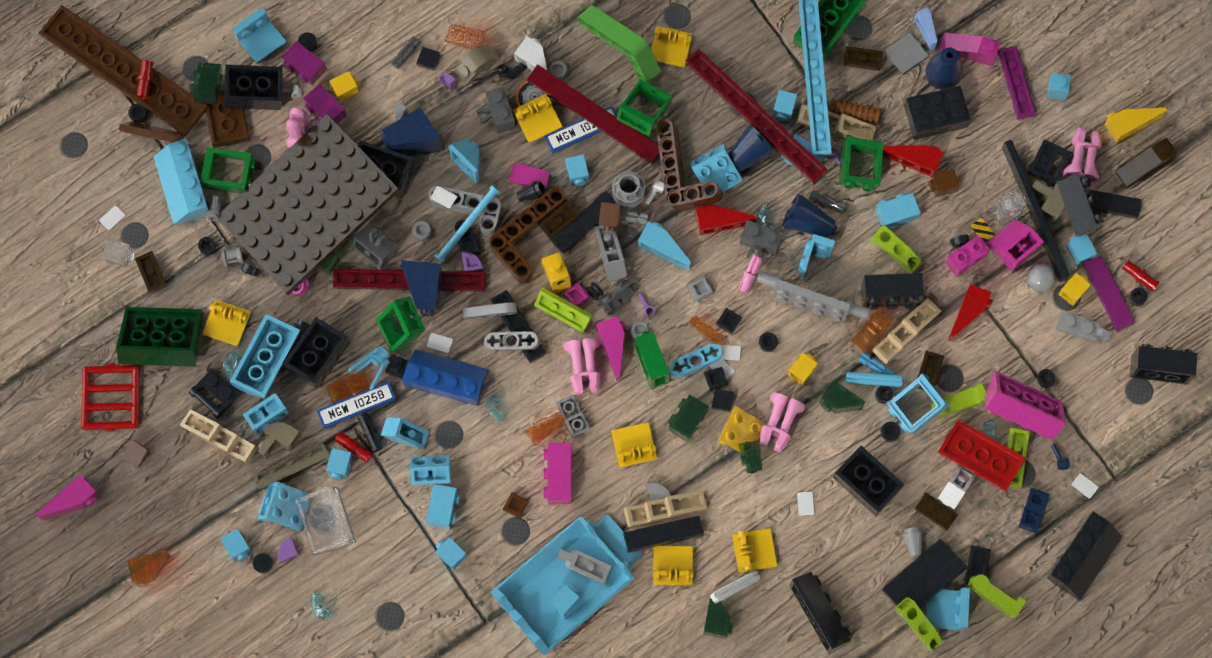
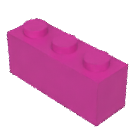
M548 443V449H544V460H548V468H544V479H548L547 487H544V499H547L548 504H571V443Z

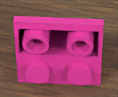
M1014 220L987 242V245L1011 271H1014L1039 250L1044 241L1031 227Z

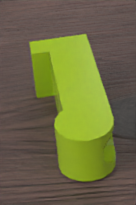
M885 225L870 239L874 246L877 245L908 273H913L922 264L920 258Z
M980 383L970 389L943 398L944 401L949 402L950 406L935 418L945 417L985 404L986 391L983 384ZM934 402L930 404L931 408L933 409L936 406Z
M975 575L969 580V588L975 594L1010 618H1016L1026 603V600L1021 597H1014L1013 599L992 585L985 575Z
M907 597L893 608L929 651H934L943 643L939 633L914 600Z

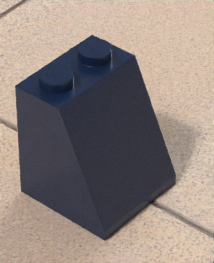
M421 107L382 130L383 137L381 139L384 143V148L407 156L436 153L443 150L440 136Z
M402 260L401 265L416 309L422 316L433 317V313L438 314L443 273L442 266L436 263Z

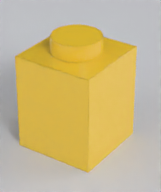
M349 71L329 81L339 103L359 94V81L356 76L352 77Z
M1075 273L1061 289L1059 295L1074 306L1091 284L1088 283L1089 281L1085 276Z
M802 352L788 370L787 375L803 386L816 370L818 363L812 355H806Z

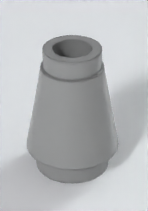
M920 527L904 529L905 534L903 536L910 556L921 555L922 531L920 532Z

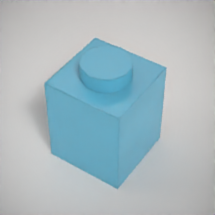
M1052 73L1048 80L1047 98L1066 100L1069 94L1071 75Z
M779 90L772 117L779 121H790L797 94Z
M584 154L565 158L570 185L581 186L588 182L589 174Z
M1080 234L1070 239L1071 241L1067 248L1076 266H1080L1097 256V252L1088 234L1084 236Z
M332 448L326 469L330 478L336 480L347 479L353 459L351 452Z
M238 528L220 538L234 561H242L252 552Z
M450 537L447 540L443 539L436 546V554L452 570L467 558L466 553Z
M564 584L551 598L549 605L562 617H565L580 601L579 592L572 585L568 587Z

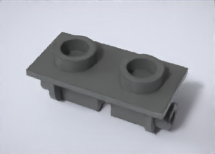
M620 281L615 285V290L611 294L607 293L600 299L601 303L598 304V307H605L604 312L608 316L610 314L613 315L622 306L618 300L621 299L626 303L635 295V287L633 285L629 287L631 281Z

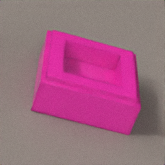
M579 282L563 293L567 301L577 307L590 299Z

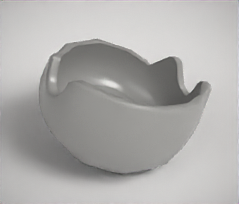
M1047 264L1033 265L1027 272V283L1034 291L1040 293L1047 292L1055 286V271Z

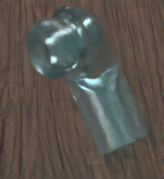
M761 205L756 217V223L773 229V225L767 218L770 208L766 205Z
M230 352L222 365L229 381L235 372L234 368L239 359L237 352Z
M491 395L490 398L486 399L485 403L489 414L497 423H500L505 419V416L495 406L499 403L498 398L495 395Z
M988 419L982 425V433L1001 443L994 435L995 421Z
M311 594V612L320 620L329 619L331 611L321 605V594Z

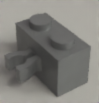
M500 87L485 92L489 108L476 109L478 115L482 113L486 115L484 118H480V123L484 124L493 119L497 133L514 129L515 120L504 88Z
M747 220L740 238L741 245L751 248L746 258L750 259L751 254L755 250H758L757 254L761 258L762 252L776 256L783 233Z
M367 224L357 233L352 242V248L379 270L395 257L398 247L391 239L386 238L378 228Z

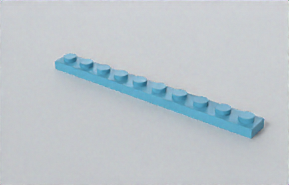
M798 0L812 155L814 157L830 156L832 152L818 0Z

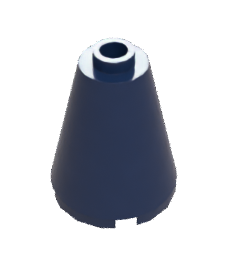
M948 47L943 49L927 63L925 73L928 82L933 87L943 90L959 84L963 75V69L959 53L954 48Z
M750 124L743 131L728 155L740 173L772 155L775 150Z
M798 193L791 202V208L786 212L782 223L783 228L810 235L815 234L825 238L833 236L837 229L835 220Z

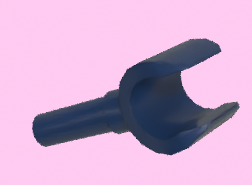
M1051 445L1057 459V468L1059 470L1069 469V458L1062 459L1056 445Z

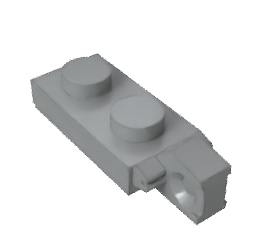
M1062 310L1056 326L1058 331L1089 342H1098L1099 339L1108 342L1112 333L1102 329L1103 325L1064 310Z
M561 549L557 557L566 562L564 566L568 567V569L602 585H605L612 569L611 565L578 550H571L569 553Z

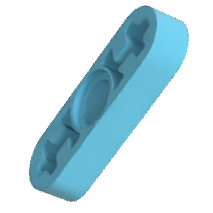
M709 344L672 361L670 373L675 378H682L712 365L721 359L722 349L717 344ZM711 349H713L714 351H718L716 357L710 355L707 357V361L705 362V358L702 353H705V356H707L710 354ZM698 356L702 362L700 365L694 366L690 362L691 358ZM687 360V364L690 369H687V366H685L682 368L681 373H679L678 371H674L676 365L682 367L685 365V361Z

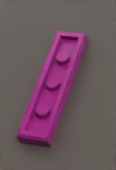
M1017 46L999 49L998 56L1016 119L1034 117L1036 113Z
M1101 255L1084 262L1082 265L1116 332L1133 325L1135 322Z

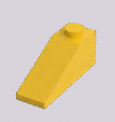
M1164 107L1114 111L1107 116L1108 119L1104 125L1117 143L1163 118L1168 110Z

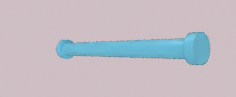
M492 185L490 186V191L439 254H435L439 261L444 263V258L496 194L499 195L500 191Z

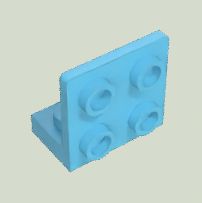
M260 8L232 28L236 39L257 64L286 44V40L270 22L263 8Z
M724 143L691 161L692 169L700 183L712 181L723 192L743 181L730 159L728 149ZM712 189L709 195H713L715 193V189Z
M813 234L811 240L807 239L803 253L806 257L802 256L797 272L801 274L800 280L804 279L811 254L813 253L821 259H830L835 240Z
M274 482L267 487L257 520L274 522L295 531H301L312 495L283 483Z
M961 588L959 591L942 590L926 604V618L935 629L965 631L968 628L970 588Z

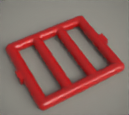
M107 363V366H85L82 369L81 429L114 432V429L138 428L140 367L138 365H116L115 363ZM132 373V384L90 385V374ZM132 391V402L89 404V396L93 392ZM131 410V421L89 422V411Z

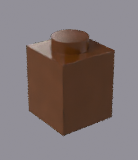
M954 169L932 174L929 181L930 191L934 192L935 198L956 193L960 187Z
M601 202L598 225L603 226L604 230L615 231V228L621 229L624 206Z

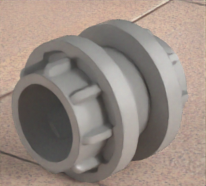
M625 171L615 177L612 183V196L616 204L630 209L642 203L645 197V182L638 173ZM625 187H632L635 189V191L632 193H626L622 191V189Z

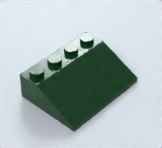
M125 307L116 346L119 364L196 367L199 353L202 309Z

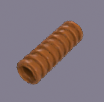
M833 97L830 100L829 112L840 115L845 114L853 118L856 117L858 120L861 118L863 121H875L876 124L879 122L881 107L863 106L862 103L858 105L857 102L853 104L852 101L848 103L846 100H834L835 98Z

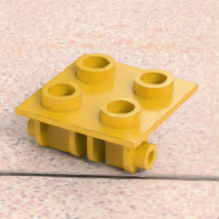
M657 26L654 31L651 47L656 61L685 68V60H687L693 34Z
M546 94L512 110L528 143L562 128L551 105L552 103Z
M215 300L214 303L210 304L209 310L211 312L202 335L238 346L251 311Z
M734 406L718 439L720 440L719 444L723 446L728 445L750 458L760 438L761 428L766 424L739 407Z
M649 422L611 430L619 468L657 460Z
M771 528L750 532L739 531L738 534H732L739 573L778 567Z
M693 546L653 547V585H693Z

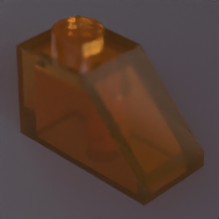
M163 550L127 560L132 583L138 587L149 586L150 582L157 579L170 558L169 553Z

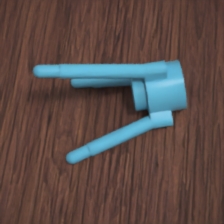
M381 346L376 347L370 354L359 360L348 370L352 371L360 366L354 372L357 375L370 363H373L375 366L382 365L370 386V390H373L385 367L390 363L387 360L390 355Z

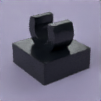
M392 355L385 373L402 380L408 361Z

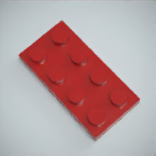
M957 420L938 451V454L1004 492L1008 490L1026 461V457L960 420Z

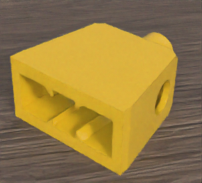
M560 252L541 259L542 268L554 294L557 295L571 288L570 276Z

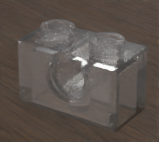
M1018 189L997 198L992 212L1000 226L1021 217L1027 204L1026 198L1022 193L1020 194Z

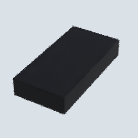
M971 545L964 585H969L970 578L975 575L987 576L991 549Z

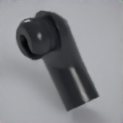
M522 63L513 68H508L504 64H500L497 67L498 75L508 79H514L526 70Z

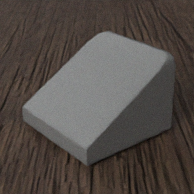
M394 102L396 121L408 115L407 106Z

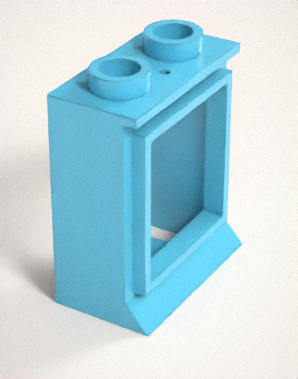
M923 373L891 401L887 402L890 407L888 409L893 417L899 418L902 422L900 426L906 433L916 434L950 406L949 402L944 401L940 396V391L929 382V377ZM921 385L936 406L912 424L897 404Z

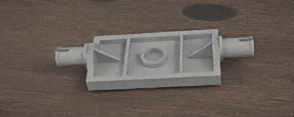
M762 271L759 273L757 283L773 287L772 297H775L779 302L792 303L799 309H810L816 315L822 316L824 314L830 316V319L836 322H845L849 314L864 320L867 318L870 308L853 303L854 301L848 300L843 302L785 282L782 279L783 277L779 275L774 276Z

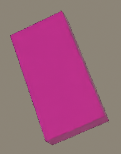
M514 163L509 182L528 186L533 181H541L546 189L550 172Z

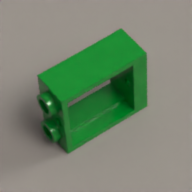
M640 79L619 107L616 119L650 136L657 123L669 109L673 96ZM638 96L661 107L654 118L631 107Z
M847 136L842 141L838 185H844L848 189L862 188L866 192L875 191L880 186L883 142ZM851 151L874 155L873 179L849 175Z
M207 147L200 183L204 189L241 194L253 183L251 174L252 171H255L256 160H254L252 153ZM217 157L245 161L241 183L212 180Z
M410 296L394 300L376 318L391 353L407 349L426 331ZM395 314L397 315V318L403 328V331L405 333L404 335H402L400 328L394 318Z
M644 331L639 333L638 337H635V350L650 390L668 384L669 371L654 332Z

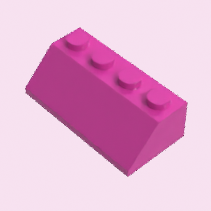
M995 370L984 398L985 409L992 414L1004 417L1009 422L1021 425L1024 429L1037 432L1044 438L1047 437L1054 440L1065 425L1063 402Z

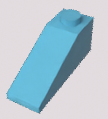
M647 222L638 240V247L689 271L691 261L668 232L663 229V226L656 222Z

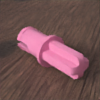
M753 255L747 270L743 271L744 276L738 287L741 291L750 293L755 278L758 277L756 274L762 262L761 257Z

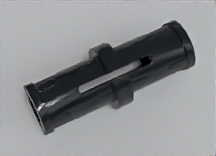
M369 414L359 415L357 419L362 427L363 437L367 439L372 453L382 450L383 445L377 435L378 430L374 428Z

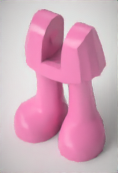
M300 108L290 110V118L286 123L287 133L290 135L286 141L288 148L293 146L312 128L311 123L307 120V112Z
M1078 128L1072 139V145L1075 147L1073 161L1071 165L1064 169L1063 177L1069 178L1082 173L1083 153L1087 151L1083 173L1084 176H1088L1091 184H1095L1099 180V174L1095 169V157L1097 150L1101 149L1100 133L1093 130L1090 141L1087 143L1084 142L1086 129Z
M595 338L582 340L587 372H583L580 340L565 342L564 349L570 352L572 357L574 375L570 377L576 395L583 394V381H590L591 393H598L601 374L596 372L594 353L595 349L600 346V340Z
M772 393L770 400L774 404L773 411L767 426H762L760 445L767 447L771 436L778 438L774 451L780 453L791 438L788 432L797 413L803 412L806 405L795 399H790L780 429L776 427L788 397Z

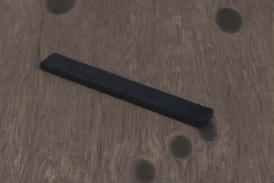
M1011 140L1005 141L1002 146L1004 155L1037 232L1044 241L1043 246L1058 281L1062 283L1069 277V272L1014 144Z

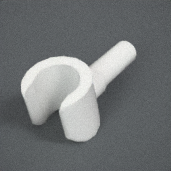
M298 85L282 88V92L291 93L292 98L302 96Z
M655 182L652 193L645 202L649 205L657 192H664L663 182Z

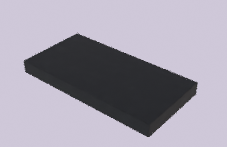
M939 539L884 586L882 592L896 606L908 597L914 600L921 609L967 569V565Z

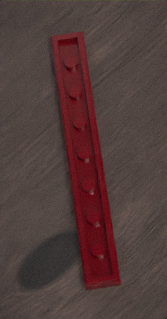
M538 64L527 78L529 83L651 164L658 155L659 146L632 127L617 120V117Z
M334 269L333 289L410 290L403 270ZM443 271L441 291L485 292L486 272Z

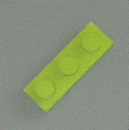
M545 288L540 290L534 304L535 307L582 333L586 331L593 316Z
M1010 428L1007 447L1026 457L1030 431ZM1025 462L1009 487L1021 489Z

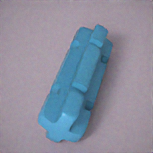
M865 352L859 358L860 363L868 365V368L877 374L894 375L895 373L892 369H887L884 364L875 358H870L871 356Z

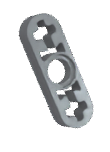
M516 303L463 308V319L516 314Z
M530 331L492 332L486 335L484 344L488 349L494 351L534 350L540 345V337ZM515 336L517 343L511 347L508 345V338ZM531 336L535 339V342H532L530 346V343L522 342V339H530ZM494 337L497 340H503V344L495 343L493 347V344H490V340H493Z

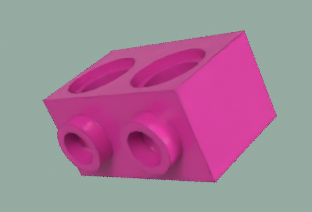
M978 235L950 254L945 263L953 274L958 277L987 257L990 249Z

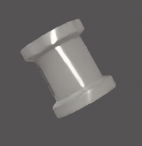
M240 246L233 250H221L224 267L231 263H243Z

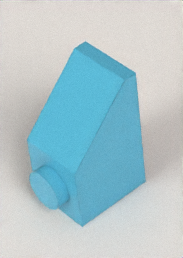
M386 417L381 436L400 444L424 449L429 431L402 418Z

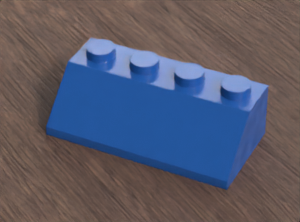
M415 349L407 363L402 381L404 386L478 406L489 369Z

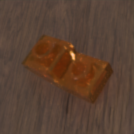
M362 371L347 376L345 380L329 384L326 388L332 404L370 389V385L365 372Z

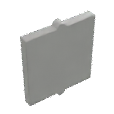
M908 33L884 50L885 54L892 61L891 64L895 65L902 75L928 57V54L921 47V43L917 42L911 33Z

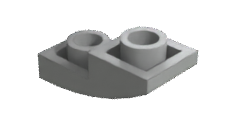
M574 395L555 402L572 437L590 430Z

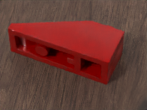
M933 145L884 146L882 156L932 177V174H935L944 152Z
M704 204L695 209L700 236L745 227L747 220L756 222L755 215L716 205L709 206V204Z
M972 284L969 285L948 341H953L984 313L985 309L989 310L993 299H990L992 292Z

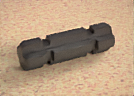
M412 36L408 40L409 43H406L398 52V56L392 59L391 63L395 68L399 69L403 65V61L405 62L414 52L413 49L420 45L419 39L415 36Z
M815 190L809 196L810 201L815 203L817 201L819 202L818 204L829 209L834 208L839 213H842L846 206L844 202H837L836 199L825 194L820 195V192Z

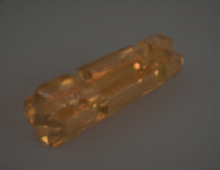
M693 316L690 319V326L696 327V330L707 339L710 338L712 343L720 344L723 339L721 334H716L713 328L704 321L701 322V319L697 316Z

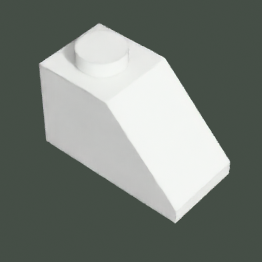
M526 36L514 53L515 61L522 63L523 66L531 71L534 70L537 64L547 70L543 47L540 41Z
M959 466L938 499L946 506L955 509L976 475Z

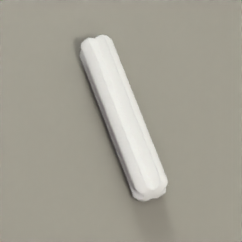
M754 570L714 591L710 597L714 603H718L757 582L760 579V575Z

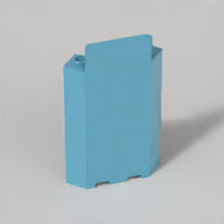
M608 514L595 525L589 519L585 521L580 516L490 593L504 611L510 615L521 631L527 635L532 644L543 655H546L635 579L630 573L632 571L630 566L641 558L643 554L640 550L627 552L623 531ZM562 549L569 553L571 550H578L611 565L612 569L605 585L564 566L566 562L557 558L560 550ZM564 584L568 587L572 585L579 592L580 601L565 617H562L549 605V601Z

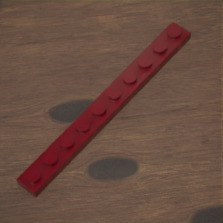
M700 49L685 60L688 67L813 184H816L828 173V169Z

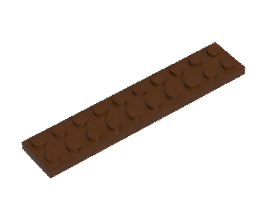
M63 5L59 7L39 31L41 37L127 97L142 105L170 127L183 133L185 137L206 112L208 107L206 104L154 68H152L151 77L153 80L150 83L148 99L136 97L139 84L137 77L140 75L142 60Z

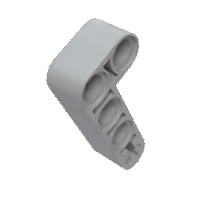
M437 186L432 187L428 193L433 207L468 215L475 209L469 205L472 202L480 203L485 195L441 187L460 199L459 203H453L451 208H447L430 198ZM493 198L478 216L481 217V233L486 237H491L498 229L502 210L501 203L497 198ZM492 205L498 207L495 211H489L488 208ZM487 223L493 224V227L490 229L484 228V225Z

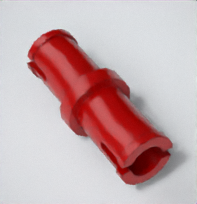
M142 60L140 75L137 77L139 84L136 97L148 99L150 83L153 80L151 77L153 61Z
M1130 260L1122 267V270L1134 277L1137 283H1142L1152 292L1160 283L1147 274V270H1142Z
M343 431L335 438V442L360 458L364 463H367L373 455L372 452L361 446L358 440L354 441Z

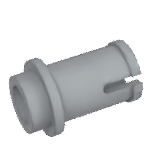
M210 196L209 211L206 213L209 220H219L222 197Z

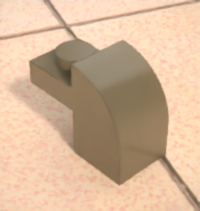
M481 45L468 52L461 59L463 62L454 72L465 85H470L480 72L489 71L499 57L489 45Z
M1036 180L1032 188L1036 197L1045 201L1041 208L1046 219L1055 223L1065 207L1058 185L1056 184L1052 190L1048 184Z
M272 423L263 430L267 438L262 439L259 443L258 452L267 459L277 444L291 452L301 438V434L286 423Z

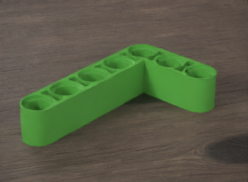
M590 5L578 16V21L584 28L629 58L639 79L650 83L661 72L648 43L642 37L593 5Z

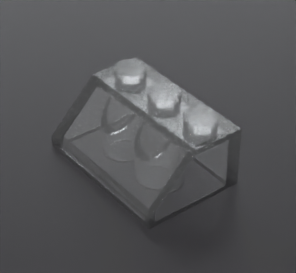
M327 486L295 500L313 555L339 550L356 543L338 487Z

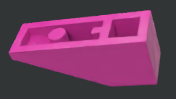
M944 32L939 50L942 51L945 48L951 47L957 50L959 57L993 66L1001 42L983 36Z
M618 316L597 323L596 330L616 381H618L621 376L624 332L627 330L624 322L619 321Z
M80 474L39 510L36 515L43 521L84 509L87 506L93 505L97 501L99 494Z

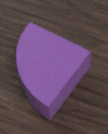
M443 72L440 75L439 80L450 90L457 86L456 79L450 74Z
M462 252L464 271L483 269L481 260L475 254Z
M291 537L287 538L279 548L278 558L280 564L299 556Z

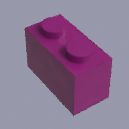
M297 41L282 56L283 66L292 73L294 71L297 73L298 78L302 82H308L312 86L327 70L324 61Z
M321 84L303 98L305 109L310 114L314 113L318 117L316 118L317 121L328 114L338 124L347 116L345 109Z

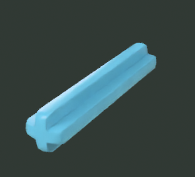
M847 372L846 383L902 387L903 376Z

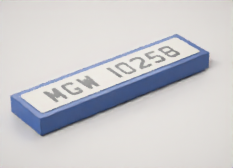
M610 106L605 109L606 111L617 117V114L613 106ZM581 119L545 135V140L553 154L602 131L586 120Z
M388 381L374 387L373 390L368 389L317 410L323 428L326 429L393 402L396 398Z

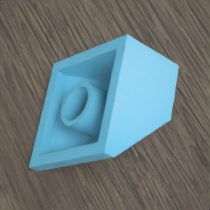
M466 138L449 146L451 160L477 185L480 181V148L474 141L470 142Z

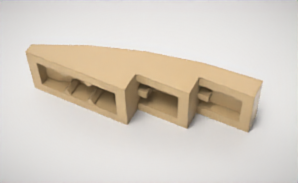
M803 104L800 107L796 123L810 128L808 106ZM828 111L830 135L844 139L849 136L873 140L876 126L845 114L837 115Z
M927 298L872 351L887 364L941 313V310Z
M191 409L180 424L184 429L246 464H249L258 449L254 444L240 438L237 434Z
M703 490L625 507L624 513L629 528L706 510L707 506Z

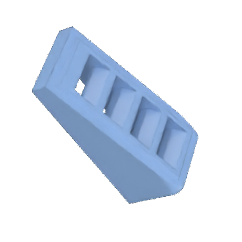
M929 7L916 13L914 21L932 51L936 47L937 38Z

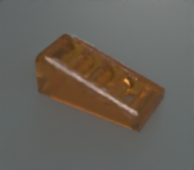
M450 24L444 41L472 50L483 44L486 35L483 30ZM453 31H457L455 38H451ZM462 32L464 34L462 39L460 40L458 38L460 36V33ZM467 34L470 35L469 40L465 41ZM474 36L477 37L476 41L472 42Z
M877 310L853 337L851 342L866 353L890 327L891 321ZM875 319L878 320V321H879L882 325H884V326H883V327L880 326V325L875 321ZM872 325V326L875 327L879 332L876 333V332H875L872 328H870L869 326ZM867 331L869 334H871L873 336V339H871L864 332ZM860 336L868 342L867 345L859 339Z
M560 414L524 431L525 436L534 446H537L564 423V417Z

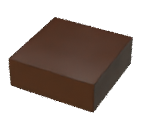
M511 492L503 507V511L520 519L529 500Z

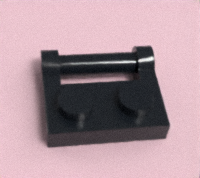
M1044 139L1028 174L1054 187L1057 184L1056 182L1060 181L1068 162L1072 160L1074 154ZM1057 155H1060L1062 159L1054 176H1051L1048 173Z
M213 368L188 393L191 397L197 398L205 405L216 419L241 395L238 390ZM205 388L222 404L217 407L201 392L202 389Z

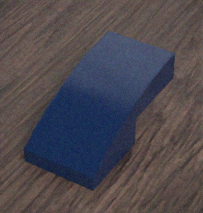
M1034 488L1030 489L1018 525L1019 528L1037 534L1047 506L1049 493Z

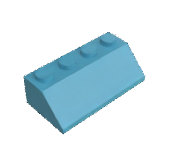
M187 139L168 144L154 155V160L173 224L177 225L206 216L209 207Z
M266 314L230 380L232 386L249 395L265 398L300 330Z

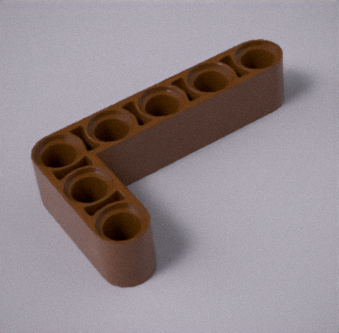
M661 119L657 123L656 129L666 202L677 211L719 202L723 197V190L712 181L686 186L678 128L669 119ZM670 126L669 131L665 132V129ZM670 144H673L672 148L667 150V147ZM675 161L674 166L669 168L670 163ZM677 179L676 184L671 186L672 181ZM712 189H715V193L713 195H709L710 191ZM697 193V197L692 199V195ZM680 197L679 201L674 204L675 198Z
M560 187L550 189L493 234L489 240L492 253L520 283H526L530 280L531 268L513 246L536 229L542 219L565 201V192ZM555 195L562 197L559 201H554L552 198ZM546 207L547 211L541 213L538 211V208ZM526 218L533 220L530 224L523 223V220ZM510 230L518 231L515 236L508 234ZM500 241L503 243V245L501 247H495L494 243ZM509 255H513L515 259L513 261H507L506 257ZM521 269L527 270V273L525 275H519L518 271Z

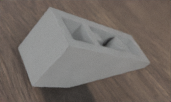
M595 226V233L608 281L627 277L625 262L616 232L604 230L603 226Z

